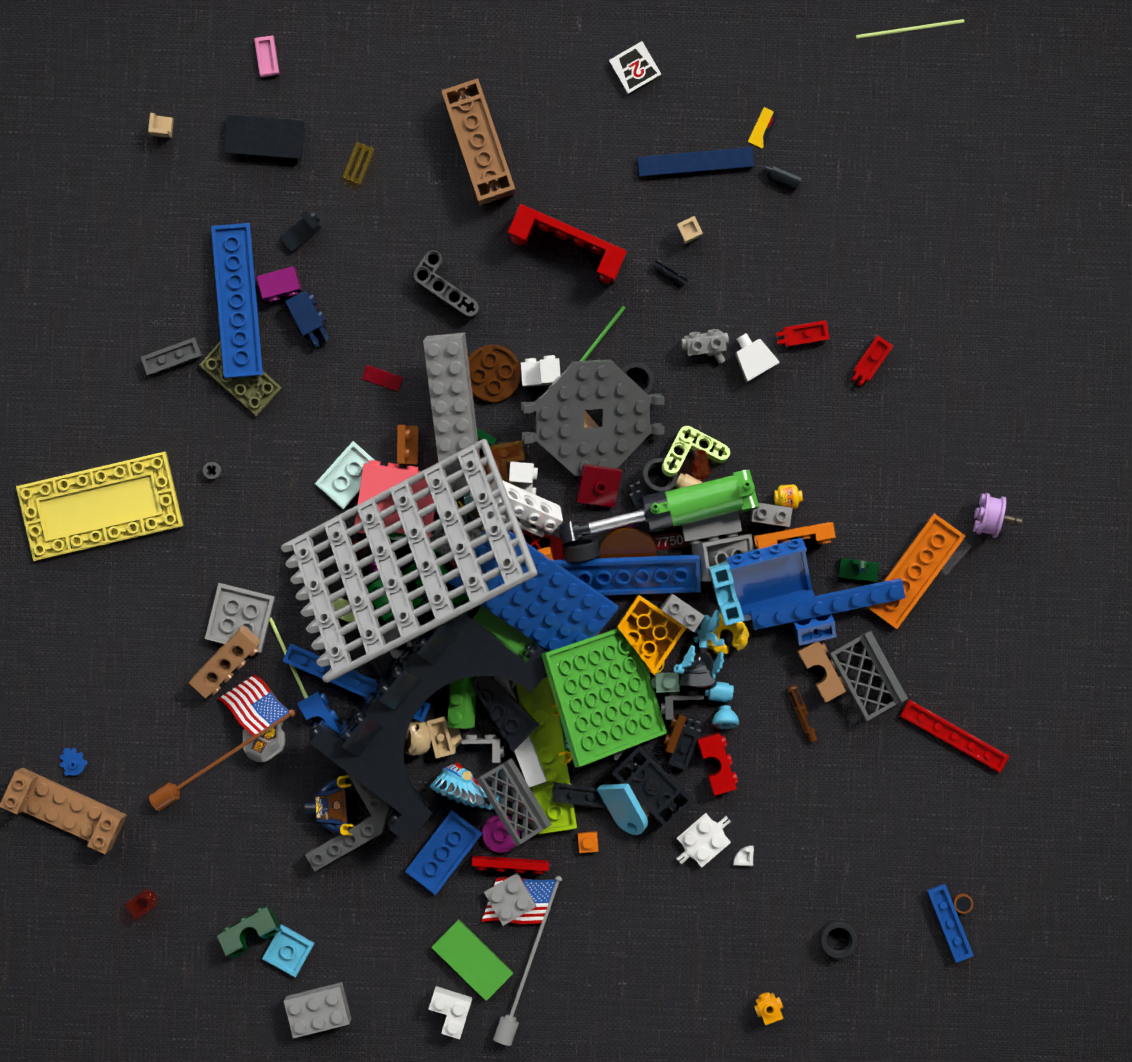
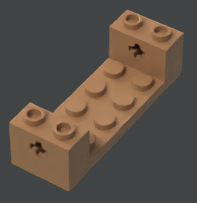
M477 78L442 90V95L479 205L516 194L479 79Z
M25 768L14 772L0 803V807L18 814L23 811L89 841L88 847L103 854L112 850L127 816L120 811Z

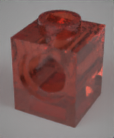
M146 888L125 903V905L136 920L158 904V899L152 890L149 891ZM140 898L147 901V907H142L139 904Z

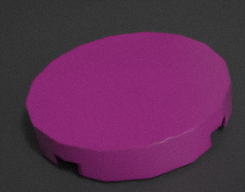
M494 815L487 820L482 831L485 845L490 850L498 853L509 852L515 848L516 845L499 816ZM506 815L507 818L512 821V817ZM516 829V833L520 838V830Z

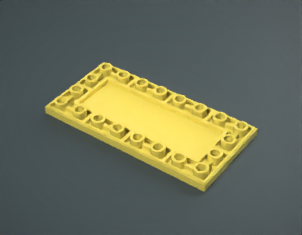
M166 452L16 486L33 561L183 526Z

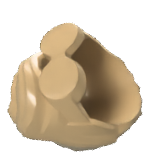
M414 719L410 723L406 734L407 744L405 745V753L407 755H420L429 750L431 734L427 722Z

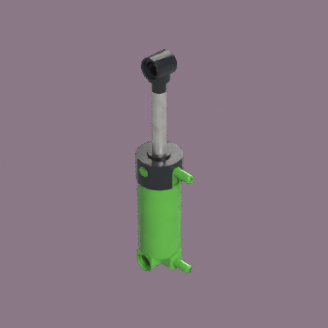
M750 470L734 472L732 476L642 496L644 506H642L643 510L582 525L575 521L567 522L557 527L562 545H570L580 542L582 536L643 521H646V524H648L650 533H655L729 513L752 511L758 509L759 504Z

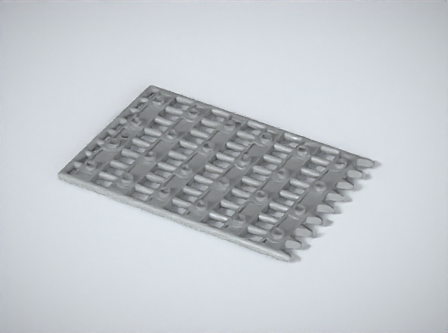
M486 439L472 444L281 546L283 552H295L286 561L285 565L288 568H300L290 581L293 584H305L296 594V598L298 600L310 599V602L302 609L301 614L304 617L315 615V619L306 627V630L309 633L320 632L321 634L313 641L311 646L315 650L326 649V652L317 660V664L321 667L331 665V669L323 676V681L326 683L537 576L536 567ZM481 448L485 455V457L482 459L480 458V455L478 453V450H480ZM460 461L462 469L447 477L444 468ZM487 464L491 471L488 475L484 469V466ZM465 476L468 485L453 492L450 484ZM426 478L428 487L413 494L411 485ZM493 480L497 487V489L494 491L492 490L490 482ZM471 492L474 501L458 508L456 500ZM431 494L434 503L419 510L416 501ZM392 496L395 504L380 512L377 503ZM499 496L501 497L503 505L500 507L498 506L496 498ZM477 508L480 517L465 525L462 516ZM437 510L440 519L425 526L422 517ZM398 511L400 521L385 527L383 519ZM359 513L362 522L347 529L345 520ZM494 513L493 518L489 519V514ZM504 513H507L509 518L507 523H505L502 516ZM483 525L486 534L471 541L468 532ZM443 526L446 535L430 542L428 533ZM404 528L406 537L391 544L389 535ZM364 529L367 538L352 545L350 536ZM511 529H513V532L516 537L512 540L508 532ZM326 531L328 539L314 546L312 537ZM489 541L492 550L477 558L474 548ZM449 542L452 551L437 559L434 550ZM409 544L412 553L397 560L394 551ZM370 545L373 554L358 561L355 552ZM518 545L522 553L520 556H517L514 548ZM331 547L334 555L319 562L317 553ZM496 558L499 567L483 574L480 565ZM455 559L458 568L442 575L439 566ZM415 560L418 569L402 576L400 567ZM375 561L378 570L363 577L361 568ZM524 562L526 563L528 572L526 573L523 572L521 564ZM337 563L339 571L325 578L322 570ZM502 574L505 583L489 591L486 582ZM461 575L464 584L448 592L445 583ZM421 577L423 586L408 593L406 583ZM381 578L383 587L369 594L366 585ZM342 579L344 588L330 595L328 585ZM467 592L470 601L454 609L452 599ZM426 593L429 602L414 610L411 600ZM386 594L389 603L374 610L372 601ZM347 595L350 604L335 611L333 602ZM432 610L435 619L420 626L417 617ZM353 611L355 621L341 628L338 619ZM392 611L395 620L380 627L377 618ZM398 627L401 637L386 644L383 634ZM358 628L361 637L346 645L344 635ZM364 645L366 654L352 661L349 652Z

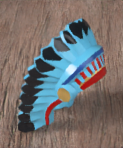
M457 762L442 768L441 774L429 785L436 793L447 796L449 800L454 799L457 803L462 802L464 805H470L471 807L479 806L481 809L484 807L488 810L494 809L471 772L465 770ZM496 795L498 803L502 804V798Z

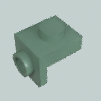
M656 673V677H652V687L656 688V693L680 692L679 673Z

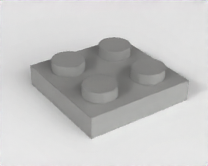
M518 872L484 891L503 926L537 906Z

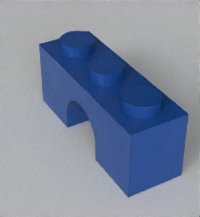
M318 691L297 703L306 720L314 716L322 717L327 725L339 733L338 715L334 709L330 710L327 705L329 700L324 693L321 694Z

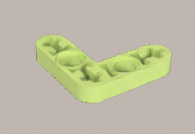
M684 426L677 434L661 468L666 476L676 475L690 449L717 463H723L728 459L730 449L710 436L690 426ZM686 432L689 433L687 439L684 438ZM699 441H706L709 447L707 449L701 448ZM675 447H680V448H682L683 451H684V454H683V455H677V454H675L674 448H675ZM720 450L723 451V455L721 457L718 456ZM673 459L676 460L673 469L669 470L668 465H670Z

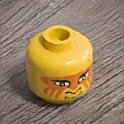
M794 484L780 485L774 491L775 505L797 509L799 502L803 501L802 491H798L797 486Z

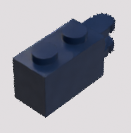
M304 291L285 301L304 337L310 336L315 347L320 346L317 337L314 335V332L318 330L321 331L322 337L326 342L330 340L324 328L326 327L324 324L326 319L321 310L317 311L315 307L317 301L313 294L309 295L307 291Z

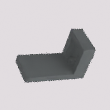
M688 691L687 695H680V692H668L669 695H664V704H661V715H665L666 720H673V700L704 699V695L699 694V691Z

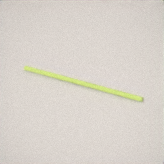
M964 19L856 35V39L964 23Z
M270 618L269 622L274 630V633L279 641V644L284 654H286V647L280 637V634L275 626L273 619ZM290 665L301 692L306 699L308 695L294 666Z

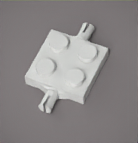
M705 813L681 833L677 839L681 842L685 851L677 857L678 861L683 858L680 861L683 864V862L691 857L703 867L731 842L723 831V828L731 823L728 817L725 816L717 823Z

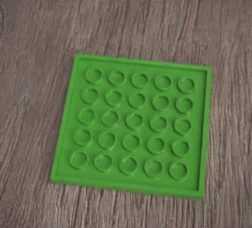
M619 628L541 654L575 767L586 765L667 733L647 665Z

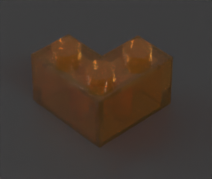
M522 440L489 446L501 478L505 482L509 483L507 464L525 461ZM487 464V465H486V466H487V471H488V474H490L491 471H490V468H489V466H488V464Z

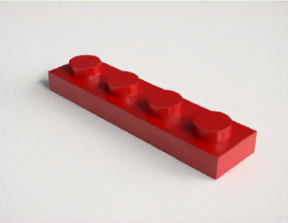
M475 855L472 858V866H476L478 870H487V867H494L496 871H506L509 868L514 869V872L524 873L526 870H533V873L544 874L545 871H549L548 860Z

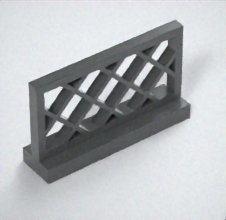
M871 631L862 633L859 637L829 653L865 721H869L899 702L908 699ZM859 641L863 646L862 654L852 652L854 644ZM840 652L848 653L846 664L839 662L836 654ZM851 655L861 657L858 668L849 665ZM864 659L871 661V672L862 669ZM848 668L857 670L855 681L848 679ZM861 672L870 674L868 684L858 682ZM873 675L880 677L882 681L880 688L871 686ZM857 685L867 687L864 698L857 695ZM870 689L879 691L877 701L868 699ZM883 692L889 694L892 702L887 705L880 703ZM867 702L876 704L874 712L870 715L865 710Z
M512 758L477 778L478 783L516 846L552 825ZM485 778L492 781V787L488 786ZM497 784L503 786V792L497 790ZM496 795L502 798V804L498 803ZM507 800L513 803V809L507 807ZM506 812L512 814V821L507 818ZM517 817L523 819V826L517 824ZM516 829L522 831V839L519 838Z

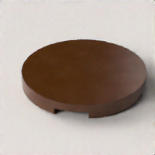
M486 345L476 349L469 356L471 386L474 396L486 402H499L509 398L517 390L521 381V367L517 357L509 349L500 345Z
M629 526L610 531L601 542L599 548V558L657 556L656 545L652 537L646 532L644 533Z

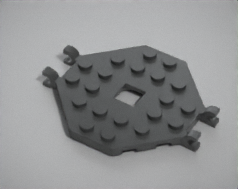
M610 359L571 362L566 371L560 377L558 376L548 387L549 389L535 402H521V410L524 414L535 411V432H522L524 444L537 441L575 476H582L584 464L617 469L649 434H664V426L661 423L650 424V404L664 405V396L661 393L648 395ZM602 409V425L600 427L584 428V410Z

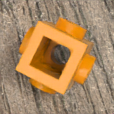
M769 992L759 995V998L756 999L757 1006L754 1007L758 1017L762 1016L765 1025L783 1019L780 1011L783 1008L780 997L775 998L774 993L770 994Z

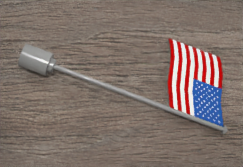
M556 876L555 879L551 880L521 878L537 906L510 923H541L510 1015L506 1014L505 1017H501L493 1040L500 1044L512 1045L519 1024L513 1015L559 882L562 881L560 876ZM509 877L496 878L494 886ZM488 901L482 922L500 921Z

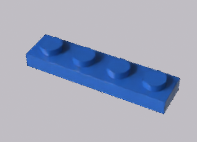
M946 884L928 889L927 893L954 961L957 963L974 956Z

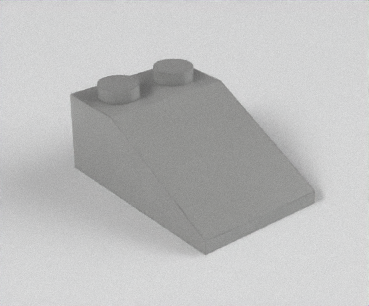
M752 534L691 544L692 554L699 555L700 581H712L708 567L727 562V557L754 550Z

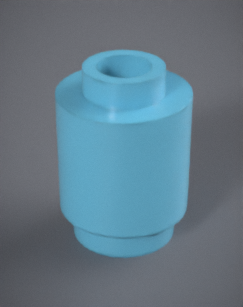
M717 682L715 688L705 690V696H708V700L732 701L734 686L725 682Z

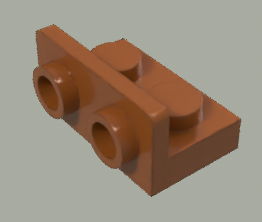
M397 425V464H418V426Z

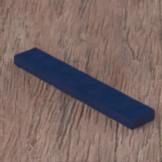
M752 147L637 158L639 177L754 167Z

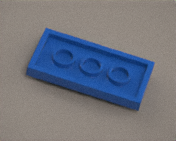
M451 810L405 872L436 895L482 835V832Z

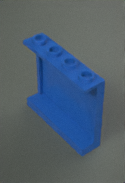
M802 538L727 557L744 621L752 620L751 609L815 596L812 590L805 553L807 549Z

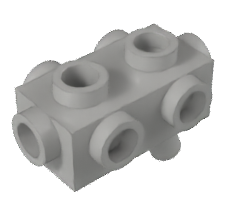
M712 329L708 333L703 334L691 332L689 336H684V339H681L682 350H685L688 356L707 353L708 356L714 355L718 363L725 361L721 351H726V344H729L727 333H723L718 329Z

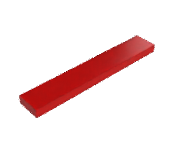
M909 699L899 715L999 773L1010 757Z

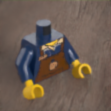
M346 775L340 776L338 779L332 780L320 788L319 794H315V803H305V814H316V821L320 822L323 828L332 833L352 836L348 832V828L353 827V825L350 824L348 788H346L350 787L351 784L345 783V779L349 777Z

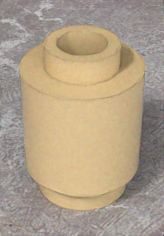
M680 473L674 487L682 488L702 483V481L688 474Z

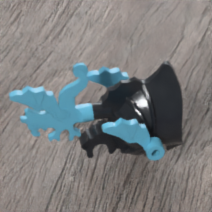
M715 610L712 618L709 615H705L700 622L701 629L696 628V631H694L698 633V637H693L695 643L688 642L684 644V648H688V652L683 655V662L680 665L676 664L674 666V672L681 675V680L679 681V689L681 690L683 686H687V691L711 690L717 685L715 674L722 668L724 655L723 652H719L716 660L713 661L712 655L707 652L708 640H711L715 646L724 645V640L719 639L718 641L716 634L712 633L719 626V610ZM700 640V642H699V652H698V648H697V646H696V643H698V641Z

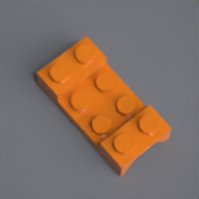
M833 522L756 535L753 538L755 549H761L778 544L777 540L779 543L792 540V537L808 539L812 536V541L824 544L831 542V538H836Z

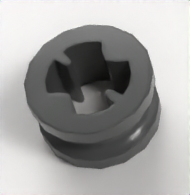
M208 462L203 467V474L208 479H217L221 475V467L215 462ZM209 466H211V467L216 466V469H215L216 474H215V475H214V474H211V476H210V475L208 474V473H209V469H208Z

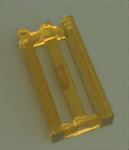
M356 142L343 178L361 185L375 149ZM359 148H362L356 165L354 167V170L352 172V175L348 176L354 163V160L356 158V155L358 153ZM367 150L369 151V153L361 170L360 176L358 179H356V174L358 172L364 154Z

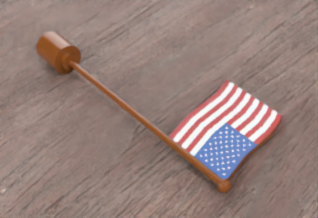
M256 675L251 676L218 699L228 706L240 725L253 737L180 785L176 786L175 784L167 783L149 795L150 803L157 811L163 810L179 799V789L290 716L294 717L295 711L288 710L279 702L268 685Z

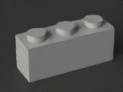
M739 512L681 525L684 541H689V545L699 543L702 538H707L708 541L717 540L719 535L726 534L727 538L738 536V532L742 531Z

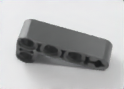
M435 250L429 251L415 269L414 278L416 282L466 317H476L479 313L478 303L437 275L443 264V259L439 252ZM433 255L439 257V261L435 265L429 263V258ZM422 271L428 273V278L424 281L418 279V274ZM437 282L444 284V288L440 292L434 290V285ZM452 293L460 295L458 302H451L449 300ZM463 301L469 306L474 304L475 311L467 313V308L464 305L461 308L459 306Z

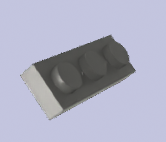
M194 337L142 356L141 360L146 374L149 376L201 357L202 354Z

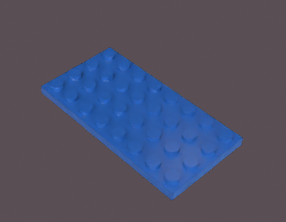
M508 531L511 540L516 538L514 533ZM489 541L474 548L477 558L492 550ZM527 542L526 544L537 570V576L481 604L548 651L598 635L618 610V605ZM519 545L514 547L517 556L522 555ZM496 558L480 565L483 574L499 567ZM522 563L523 572H528L526 563ZM502 574L486 582L489 591L505 583ZM461 575L448 581L455 588L464 584Z

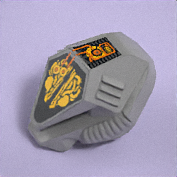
M283 722L243 747L248 758L256 762H266L282 752L285 746V733L281 728ZM245 728L243 730V743L253 737Z

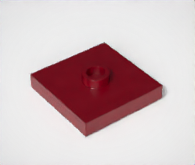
M584 464L576 501L578 503L614 507L622 470Z

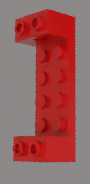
M520 204L508 230L511 242L519 246L522 243L527 245L535 224H537L538 229L548 233L550 230L555 232V236L562 240L568 238L573 240V244L578 247H589L592 253L599 256L604 254L596 276L599 277V281L608 285L610 282H615L626 257L627 250Z

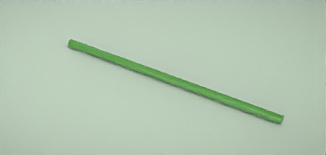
M624 306L621 307L580 361L586 360L625 310Z

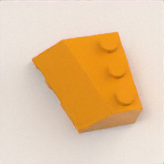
M639 594L617 626L654 675L687 628Z

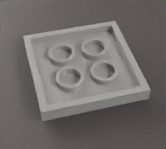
M218 583L205 639L225 644L244 625L261 640L257 645L259 648L257 652L261 653L275 596Z

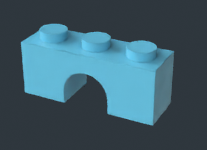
M724 562L708 567L723 623L726 626L744 621L741 606L734 589V581L729 564Z

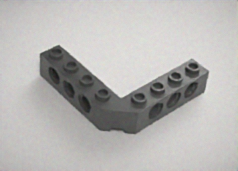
M348 772L347 774L371 816L365 818L353 828H348V832L352 836L340 834L337 837H332L325 844L309 850L305 856L314 871L380 835L384 830L390 805Z

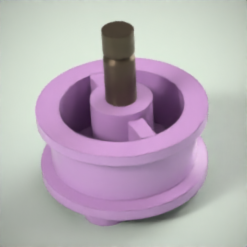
M989 493L981 494L980 508L977 507L974 518L977 520L974 523L973 532H976L978 535L982 532L992 534V538H997L1003 522L1021 526L1022 518L1005 515L1006 497L1002 496L998 499L990 497Z

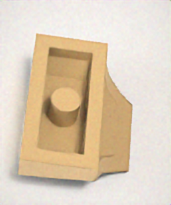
M446 716L426 721L430 730L435 757L440 758L455 754L456 748L462 740L459 728L447 727L448 718Z

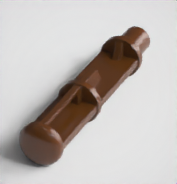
M792 685L787 689V692L805 735L808 736L810 742H814L817 740L815 728L810 727L806 718L808 711L798 686ZM796 689L800 695L803 704H801L799 701V698L795 691ZM790 691L792 692L795 702L797 704L796 707L790 695Z

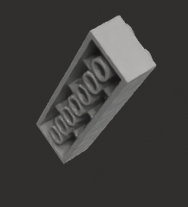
M465 333L426 336L423 340L438 462L478 442ZM460 461L444 468L447 477L462 469ZM465 476L450 484L452 491H457L468 485Z

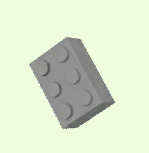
M342 982L289 995L284 1000L293 1038L350 1024L351 1015Z

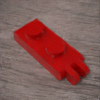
M826 320L782 328L783 332L776 333V337L784 336V339L777 340V344L785 343L786 347L829 340Z
M877 335L852 372L855 375L851 381L855 382L858 376L861 377L857 384L860 387L864 381L869 382L893 345Z

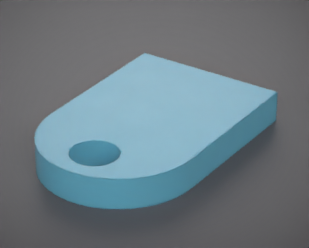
M607 784L598 787V793L614 821L621 829L633 835H639L648 826L647 816L629 784Z

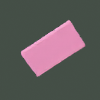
M274 36L254 38L260 77L280 75Z

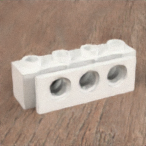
M503 481L515 515L520 519L518 521L520 528L543 537L544 531L552 534L558 528L557 526L563 522L559 505ZM495 482L491 484L493 491L497 489ZM497 497L496 500L500 507L503 503L501 497ZM507 513L502 514L504 521L509 522Z

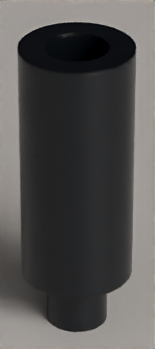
M766 165L763 171L769 174L768 178L794 189L798 188L802 176L776 165H773V167Z

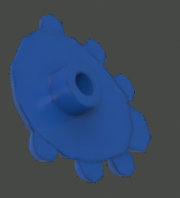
M65 748L63 750L64 755H60V759L63 760L60 766L64 767V774L66 776L79 775L84 770L85 765H87V761L82 758L83 753H76V748H73L72 751L70 748Z

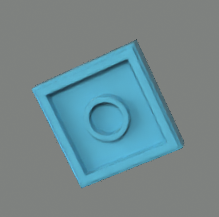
M281 924L282 931L274 936L262 959L296 977L315 943Z

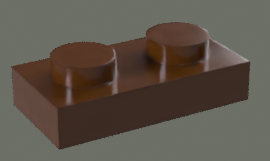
M678 713L677 717L673 716V720H671V733L665 736L663 745H665L664 749L667 752L673 753L687 718L685 715Z

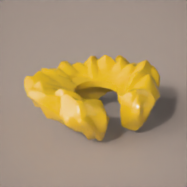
M720 613L719 626L712 633L716 634L719 641L720 632L723 629H729L734 636L732 645L738 651L743 649L748 643L749 637L745 623L741 621L725 626ZM708 640V648L717 655L719 652L728 654L729 645L726 646L724 643L723 646H715L711 640Z

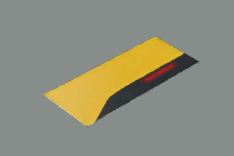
M764 107L748 142L763 148L778 113Z

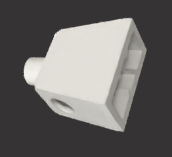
M747 333L737 338L742 349L735 354L746 382L780 363L761 339L752 343Z

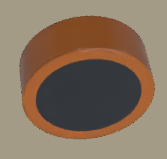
M964 893L955 896L953 904L959 913L965 914L972 910L973 900L970 896Z

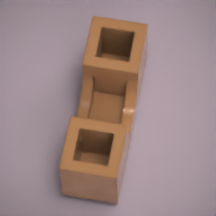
M818 641L798 649L797 653L807 669L813 665H821L823 667L824 677L815 686L823 701L828 702L846 692L844 688L846 684L842 677H838L835 672L837 668L832 659H828L826 655L828 650L825 644Z

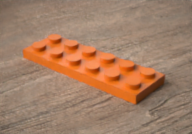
M933 513L884 580L889 581L901 578L905 598L866 607L898 629L963 541L965 535Z

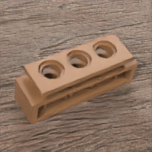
M244 625L241 626L200 668L189 684L205 698L210 694L214 696L221 688L219 684L222 681L226 683L234 675L232 671L235 668L239 670L246 663L244 659L248 655L252 657L258 651L257 645L261 640Z

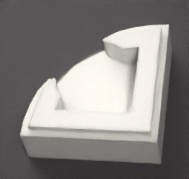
M747 846L742 848L736 854L733 865L753 866L754 847Z

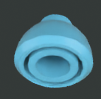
M720 706L719 711L713 717L712 725L718 729H731L739 725V719L730 706Z

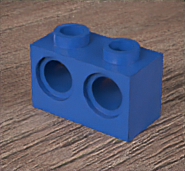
M832 614L792 622L793 631L799 646L837 637Z

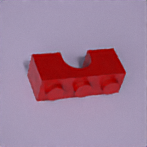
M717 732L698 738L697 741L703 759L716 757L720 761L719 770L708 775L714 796L737 789L735 785L739 783L735 772L732 773L730 768L733 762L730 754L726 755L724 748L727 747L725 736H721Z

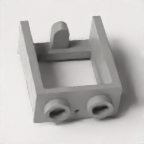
M672 593L669 594L660 607L662 611L686 626V630L689 632L691 630L694 632L705 617Z

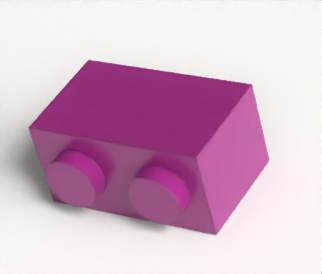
M294 266L257 276L261 295L265 301L275 302L280 300L279 297L281 296L293 297L298 295L299 291H302L298 273Z

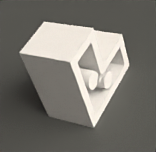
M555 355L544 356L543 360L537 362L536 358L525 359V362L521 363L522 386L551 385L558 376L560 377L559 358L555 359Z
M510 462L509 483L536 495V488H533V480H537L538 469L534 468L533 463Z
M435 987L429 1010L447 1015L441 1034L460 1039L472 997Z

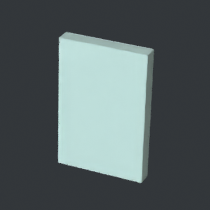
M353 441L315 484L344 509L360 492L363 464L369 463V460L374 459Z

